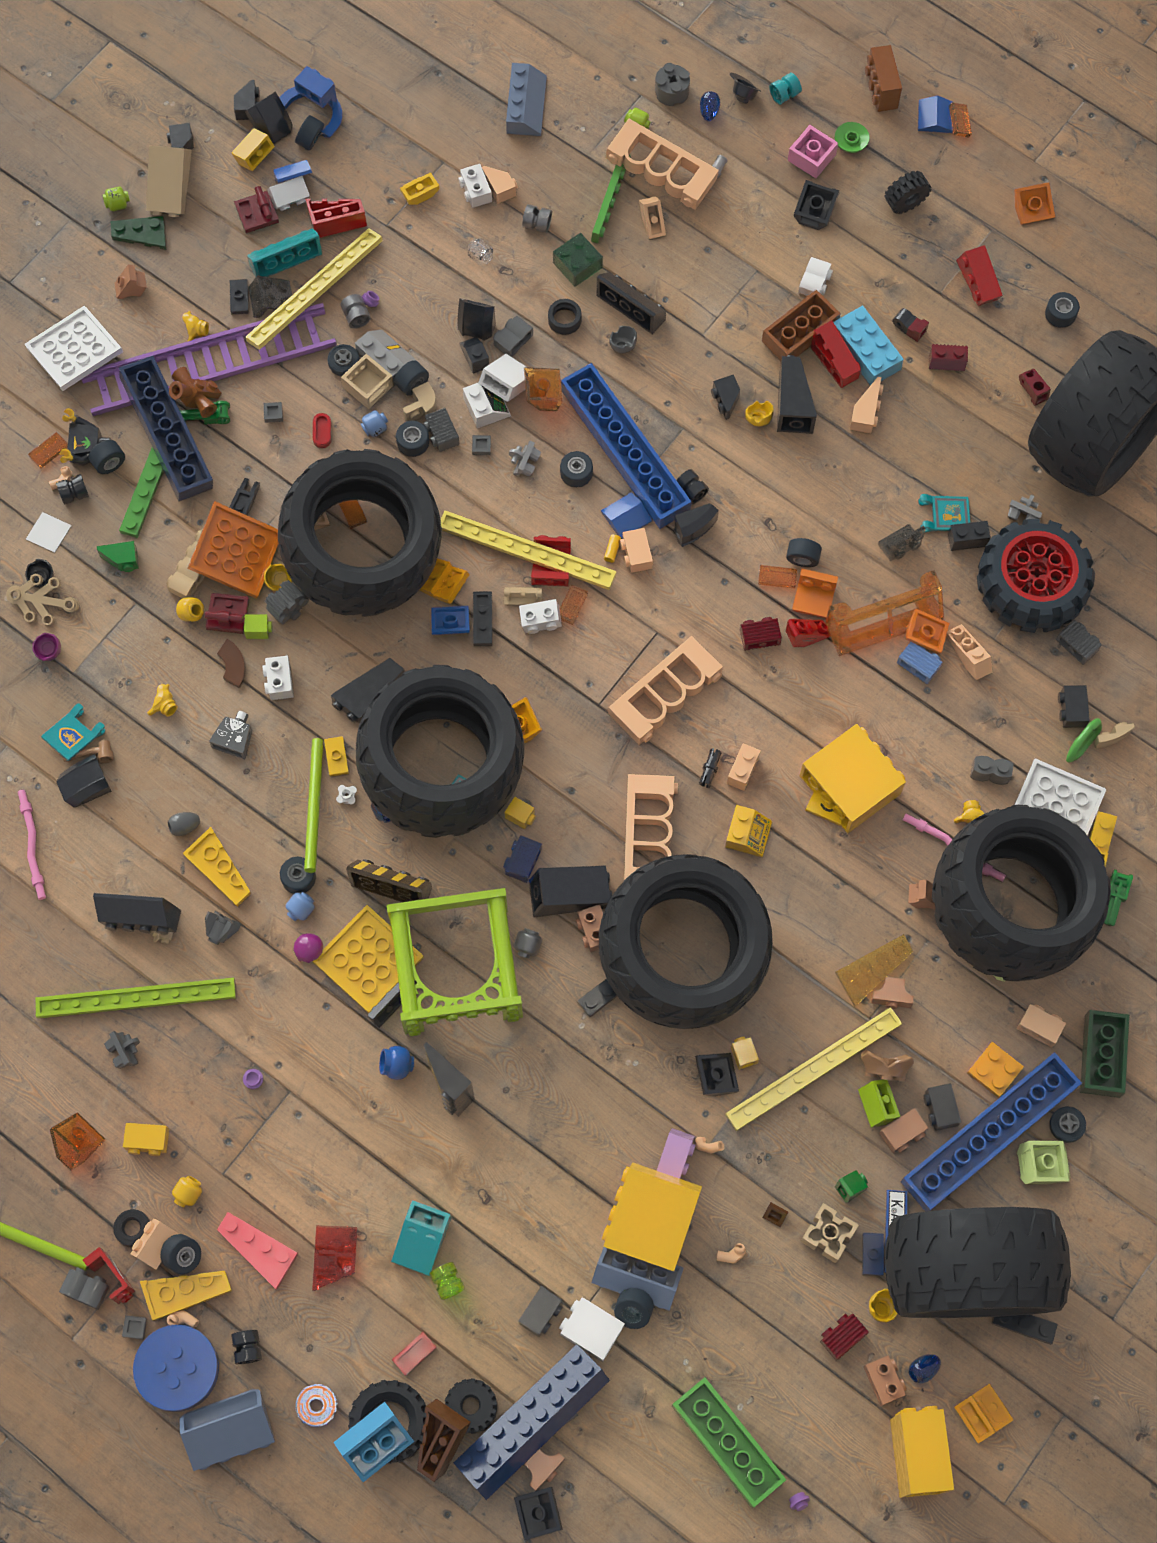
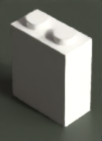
M505 354L483 369L478 383L508 402L530 387L535 372Z
M582 1297L580 1301L576 1300L572 1305L570 1311L573 1313L570 1318H565L559 1329L562 1330L560 1335L603 1362L625 1323Z

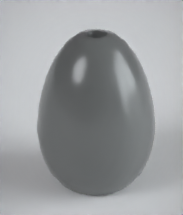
M192 812L177 813L168 820L169 830L175 836L189 834L200 824L199 816Z

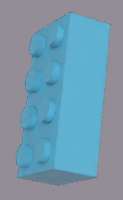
M863 305L834 321L853 357L860 364L861 374L870 386L877 377H881V381L901 370L904 361L903 357Z

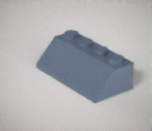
M512 63L506 117L507 134L541 136L547 75L530 64Z
M603 1247L591 1283L613 1290L619 1294L629 1288L644 1290L650 1295L655 1306L670 1311L684 1267L676 1265L675 1270L671 1271Z

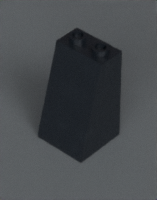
M793 355L782 356L779 371L777 432L813 434L817 413L801 358Z
M606 865L538 868L528 880L533 917L574 913L599 904L601 909H606L612 897V891L609 890L610 874L607 872Z

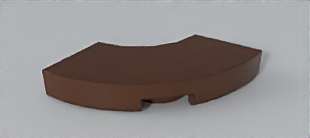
M226 639L217 653L218 657L225 663L226 671L223 679L240 688L245 678V662L239 648L232 641Z

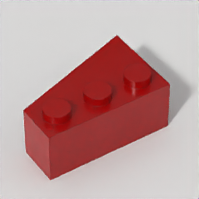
M305 199L312 228L318 233L319 238L367 226L361 199H338V201H328L327 199L311 201V199Z
M985 245L965 251L956 260L971 290L972 297L978 306L998 300L1003 296Z
M833 320L815 329L811 349L840 388L859 379L860 364L853 357Z

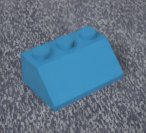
M384 1402L333 1443L357 1476L364 1482L411 1445L414 1440Z

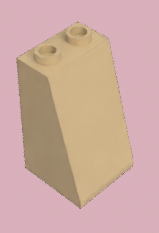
M149 145L146 211H151V215L162 216V212H165L170 217H179V214H185L191 149Z

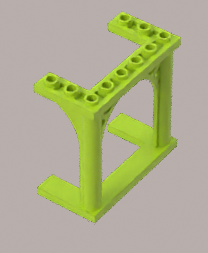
M505 888L387 905V913L392 927L402 1005L400 1016L405 1035L418 1036L421 1032H425L423 1022L435 1024L438 1023V1020L446 1019V1021H456L458 1017L476 1018L478 1014L485 1013L488 1016L497 1015L499 1011H502L503 1020L508 1022L519 1021V1018H523L521 996L518 995L507 919L508 909ZM487 904L495 957L494 967L489 979L479 990L464 997L450 998L432 992L421 982L415 969L409 915ZM498 977V983H501V986L493 983V980ZM490 987L496 989L499 993L498 998L492 999L488 997L486 989ZM417 989H422L424 993L419 995ZM427 996L432 997V1005L427 1009L422 1008V1000ZM483 996L486 1001L479 999V1002H477L476 997ZM462 1000L463 1004H458V1001ZM443 1001L445 1003L443 1007L439 1005L436 1008L437 1002Z

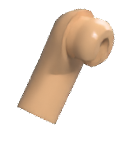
M64 466L60 469L61 475L59 479L49 481L52 490L58 489L56 482L65 479L70 481L72 471L69 467Z
M696 1137L695 1147L699 1151L712 1154L724 1150V1143L722 1141L706 1143L705 1137Z
M737 1243L729 1252L718 1250L716 1261L737 1263L746 1253L745 1246L742 1243Z
M185 1310L172 1313L167 1317L168 1325L186 1324L195 1329L199 1324V1320Z

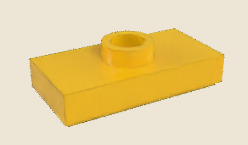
M343 736L324 739L330 777L349 774Z

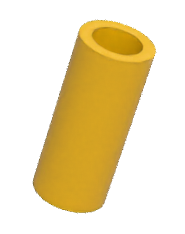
M618 535L610 536L604 556L606 562L614 563L621 540V537Z

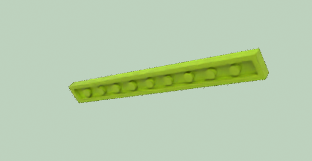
M233 977L35 997L36 1017L48 1018L236 999V990Z

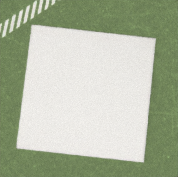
M42 512L26 540L55 553L71 525Z

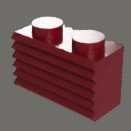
M932 344L929 353V369L965 371L968 362L967 345L964 347L963 345L953 346L948 344L946 346L945 344Z
M765 617L761 621L747 620L740 624V635L744 651L781 645L782 636L778 618Z
M845 1313L836 1321L839 1325L835 1329L829 1327L821 1334L823 1339L820 1343L836 1361L869 1333L853 1313L850 1316Z

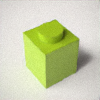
M245 614L244 633L246 639H269V632H272L273 625L272 621H269L268 615Z

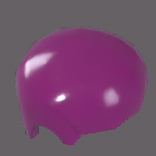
M42 633L34 640L32 651L38 659L51 661L60 654L61 643L54 634Z
M306 933L296 939L293 951L298 961L310 963L319 958L323 951V942L320 937L315 934Z

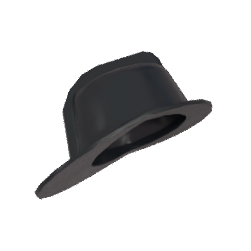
M730 73V76L734 79L733 94L738 101L747 104L754 99L758 91L761 92L746 78L736 73Z

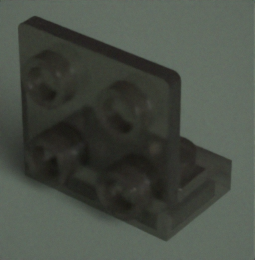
M257 275L249 285L254 318H261L267 309L276 310L292 296L289 280Z
M908 524L880 540L878 545L889 561L901 559L906 552L914 551L921 546L926 528L922 526L914 531L911 525Z

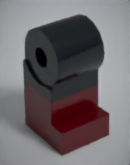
M905 308L901 309L892 319L893 324L900 331L916 342L927 332L929 325L927 320H920Z

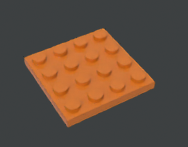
M214 501L187 569L257 598L264 583V572L271 565L279 544L278 529Z

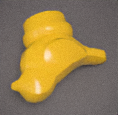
M191 311L183 314L182 319L186 324L189 334L188 341L194 340L197 336L203 337L208 335V322L199 320L198 317L191 314Z
M169 684L158 686L153 707L147 712L149 716L156 712H161L169 717L176 712L178 706L172 700L173 696L169 691Z
M976 800L964 802V813L955 818L954 823H970L985 814L981 810L979 802Z

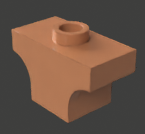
M128 264L115 282L116 298L140 297L147 288L145 272L135 270V265Z
M919 880L917 884H909L908 903L917 909L930 908L935 910V903L932 900L933 884L928 880Z
M885 977L882 989L873 992L871 1003L886 1005V1008L891 1007L892 1009H897L898 1007L911 1008L914 996L908 994L905 990V979Z
M539 1449L525 1463V1466L532 1473L530 1486L537 1491L546 1480L550 1483L558 1474L555 1470L562 1464L565 1458L560 1453L548 1456Z

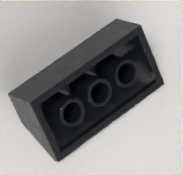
M611 272L597 276L596 296L652 335L666 320V310L662 305L651 301L647 295L638 292L633 285L625 283L620 276L614 275Z
M94 893L93 895L98 922L103 924L107 930L116 931L117 928H120L127 932L139 930L143 933H151V931H156L167 935L168 932H177L181 909L165 898Z

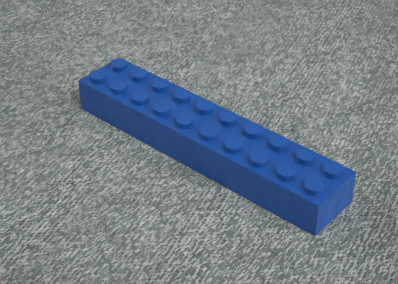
M590 363L562 379V393L636 497L643 503L658 528L661 529L675 521V515L691 510V500L593 364Z
M1054 1052L901 1180L902 1185L925 1212L931 1211L1076 1090L1082 1082Z

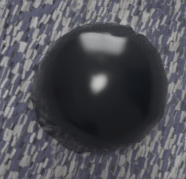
M36 559L28 564L25 571L27 582L33 574L42 576V584L35 585V588H42L48 584L50 578L54 577L52 565L43 559ZM38 576L34 578L35 583L39 582Z

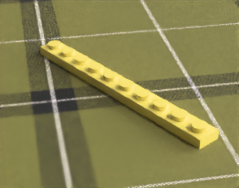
M368 228L246 336V341L259 350L377 247L382 242V236Z
M444 511L441 517L442 531L557 572H569L571 577L610 590L615 579L616 571L448 511Z
M890 1007L725 1114L737 1132L901 1026V1021Z

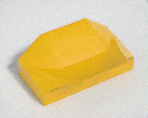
M430 172L405 184L400 188V191L409 205H418L432 198L439 191L440 187Z

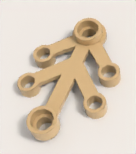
M33 574L30 580L21 587L11 586L6 592L7 600L20 607L27 622H34L37 616L35 612L29 609L25 601L33 603L42 616L43 624L48 626L54 624L55 619L48 613L43 604L63 607L65 611L71 613L79 608L78 600L72 597H68L65 600L45 597L47 593L61 586L60 579L56 577L50 578L48 584L34 594L26 592L35 585L42 584L43 578L39 574ZM36 576L39 577L38 583L34 582V578ZM56 579L57 585L53 586L52 581ZM15 591L18 593L17 598H13V592ZM69 601L72 602L71 608L67 607V603ZM29 613L33 615L31 620L27 618ZM48 616L51 618L50 623L46 622V617Z

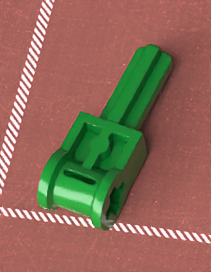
M227 401L213 402L217 409L207 418H203L198 409L180 410L184 421L204 420L205 425L228 424L230 422V417L228 416L230 403Z
M1116 869L1113 870L1110 877L1111 894L1109 909L1104 922L1107 926H1115L1121 902L1127 900L1133 880L1132 874L1125 875L1117 872Z

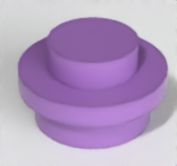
M367 291V293L362 295L365 305L368 307L378 306L380 298L376 293Z
M250 1069L245 1072L243 1083L249 1089H257L263 1083V1075L257 1069Z
M804 1492L792 1496L789 1499L791 1510L801 1511L805 1509L810 1500L809 1496H806Z

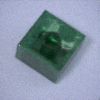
M580 232L553 251V264L576 287L603 268V256Z

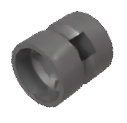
M528 204L524 211L522 227L529 229L536 227L537 231L547 233L552 219V210L546 208L539 210L537 206Z
M352 294L341 301L340 305L343 313L346 315L349 327L356 329L370 322L371 317L361 295Z

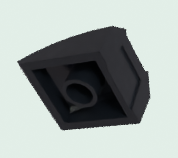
M276 91L244 111L254 128L267 134L273 144L292 131L291 119Z
M806 180L794 212V217L798 224L816 230L826 227L839 197V190L830 189Z
M459 298L457 326L461 335L477 337L483 341L491 338L496 326L495 306Z
M709 503L675 515L674 534L678 543L684 547L706 534L718 520L719 510Z
M95 754L69 767L59 775L56 781L64 801L72 807H78L112 792Z

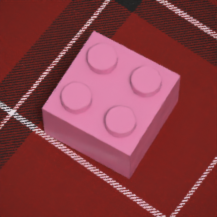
M809 125L789 148L788 161L814 178H817L836 156L838 142Z

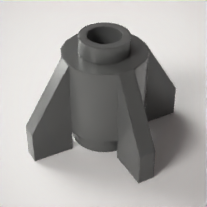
M208 911L205 917L208 941L217 945L220 942L224 943L238 932L241 926L240 922L231 920L218 911L214 913Z

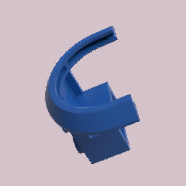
M306 66L294 79L295 87L285 91L279 98L285 109L292 102L302 97L310 99L322 108L328 103L332 108L333 114L329 124L322 130V136L330 138L342 122V108L336 97L335 84L330 78L320 75L316 69Z

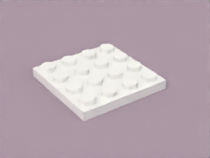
M85 306L25 343L28 351L62 391L123 353L119 344Z
M1035 758L1015 805L1050 809L1059 813V815L1068 819L1073 824H1077L1088 835L1106 789Z

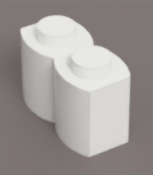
M811 257L801 280L798 293L808 296L817 290L824 295L827 288L825 282L826 280L830 281L833 273L831 264Z

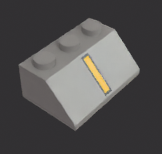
M382 329L368 331L355 342V349L359 353V357L362 358L365 354L369 355L392 375L393 387L396 386L394 379L400 368L407 362L416 360Z

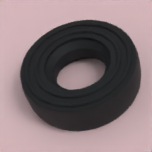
M126 1210L114 1222V1235L121 1244L133 1247L134 1243L144 1234V1228L150 1220L140 1210ZM131 1220H136L140 1224V1230L134 1236L127 1235L124 1230L126 1223Z

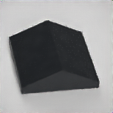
M731 1053L695 1056L703 1095L721 1096L739 1092Z
M553 1487L514 1497L524 1540L563 1530Z

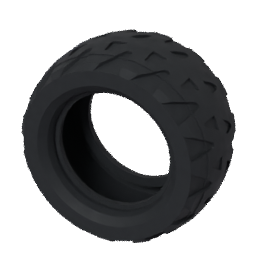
M1116 330L1110 331L1099 338L1077 360L1047 400L1028 438L1030 454L1047 474L1065 487L1088 497H1093L1107 492L1134 465L1157 435V347L1136 335Z
M364 449L363 451L341 450L334 452L328 458L317 460L311 464L295 480L286 494L281 506L278 523L279 551L292 581L315 604L328 607L331 612L345 616L362 614V617L374 616L390 609L393 610L408 601L421 589L436 565L442 538L439 510L433 494L421 476H417L414 470L399 458H392L372 449ZM350 500L368 501L381 506L397 520L403 532L405 543L393 558L382 564L372 567H355L339 562L330 556L319 543L314 526L326 510L338 503Z
M433 665V667L415 668L402 673L397 680L387 683L380 689L367 707L359 724L356 738V766L360 781L370 801L394 825L405 831L421 833L424 837L438 838L452 834L460 836L469 833L482 824H486L507 804L515 792L522 772L524 738L517 714L504 693L495 684L491 685L480 674L468 669L452 668L449 665ZM443 719L459 723L472 731L482 743L487 758L481 768L469 778L454 784L435 785L418 780L406 772L395 757L393 748L399 737L413 725L426 720Z
M1012 805L1002 810L995 809L979 816L964 826L945 848L936 868L932 888V900L935 903V921L939 930L943 932L946 940L949 942V947L956 955L962 957L974 969L985 975L1002 977L1006 981L1016 982L1047 977L1069 967L1078 960L1098 937L1107 917L1111 894L1110 877L1107 876L1105 861L1099 849L1095 847L1086 833L1077 824H1073L1057 812L1046 808L1029 807L1028 805ZM1006 858L1018 860L1037 870L1047 880L1055 894L1058 907L1056 925L1045 929H1030L1016 925L1003 917L993 907L985 893L982 881L983 864L993 859Z
M691 854L672 855L654 860L635 870L612 895L602 916L599 929V955L602 968L618 998L642 1018L669 1028H702L719 1023L732 1016L758 991L768 972L772 956V927L767 908L761 896L757 894L753 885L740 872L735 869L733 870L719 860L706 856ZM671 899L692 900L713 911L723 923L730 944L729 960L722 976L707 984L685 986L673 983L659 975L648 963L641 947L640 926L644 914L658 903Z
M982 1207L935 1210L895 1217L889 1225L885 1248L886 1282L894 1309L901 1317L976 1318L1030 1315L1061 1311L1067 1303L1071 1278L1069 1245L1061 1221L1053 1210L1030 1207Z

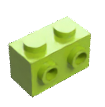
M888 1080L871 1081L858 1089L871 1127L887 1125L900 1117Z

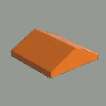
M1049 182L1015 189V209L1021 225L1055 218Z
M915 609L906 629V640L941 654L950 623Z

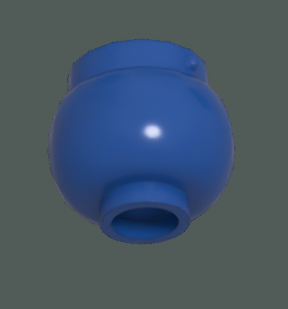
M392 1046L381 1051L379 1061L381 1075H387V1077L394 1080H401L408 1076L409 1072L413 1071L414 1057L410 1056L408 1049L402 1046Z

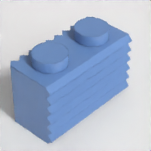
M910 642L899 656L897 664L915 675L919 680H922V682H925V684H928L941 668L943 662L940 661L941 658L937 654H930L924 647Z

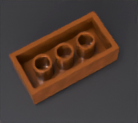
M815 290L763 330L762 343L780 360L782 356L793 355L797 357L811 346L814 330L831 320L833 322L838 320L841 313L819 291Z

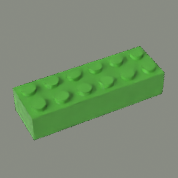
M705 1377L672 1404V1408L751 1508L758 1505L786 1481V1478Z

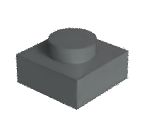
M282 402L263 403L265 423L283 422Z
M472 435V455H491V435Z
M125 1315L122 1337L144 1340L147 1318Z

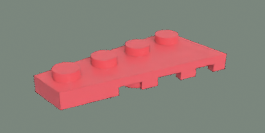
M228 1212L218 1227V1232L277 1290L298 1253Z

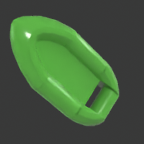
M1099 718L1092 720L1074 740L1067 754L1066 761L1068 763L1080 758L1100 734L1102 723Z

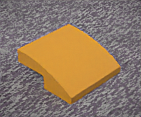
M437 558L432 573L420 591L451 604L470 574L467 570L454 567L450 562Z
M990 1383L954 1407L978 1444L1014 1420Z

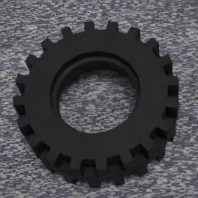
M381 1380V1382L370 1384L353 1401V1406L348 1416V1428L351 1429L382 1403H398L408 1413L409 1426L407 1432L414 1442L387 1464L403 1462L405 1459L414 1456L423 1442L424 1432H422L426 1420V1404L415 1389L398 1380Z

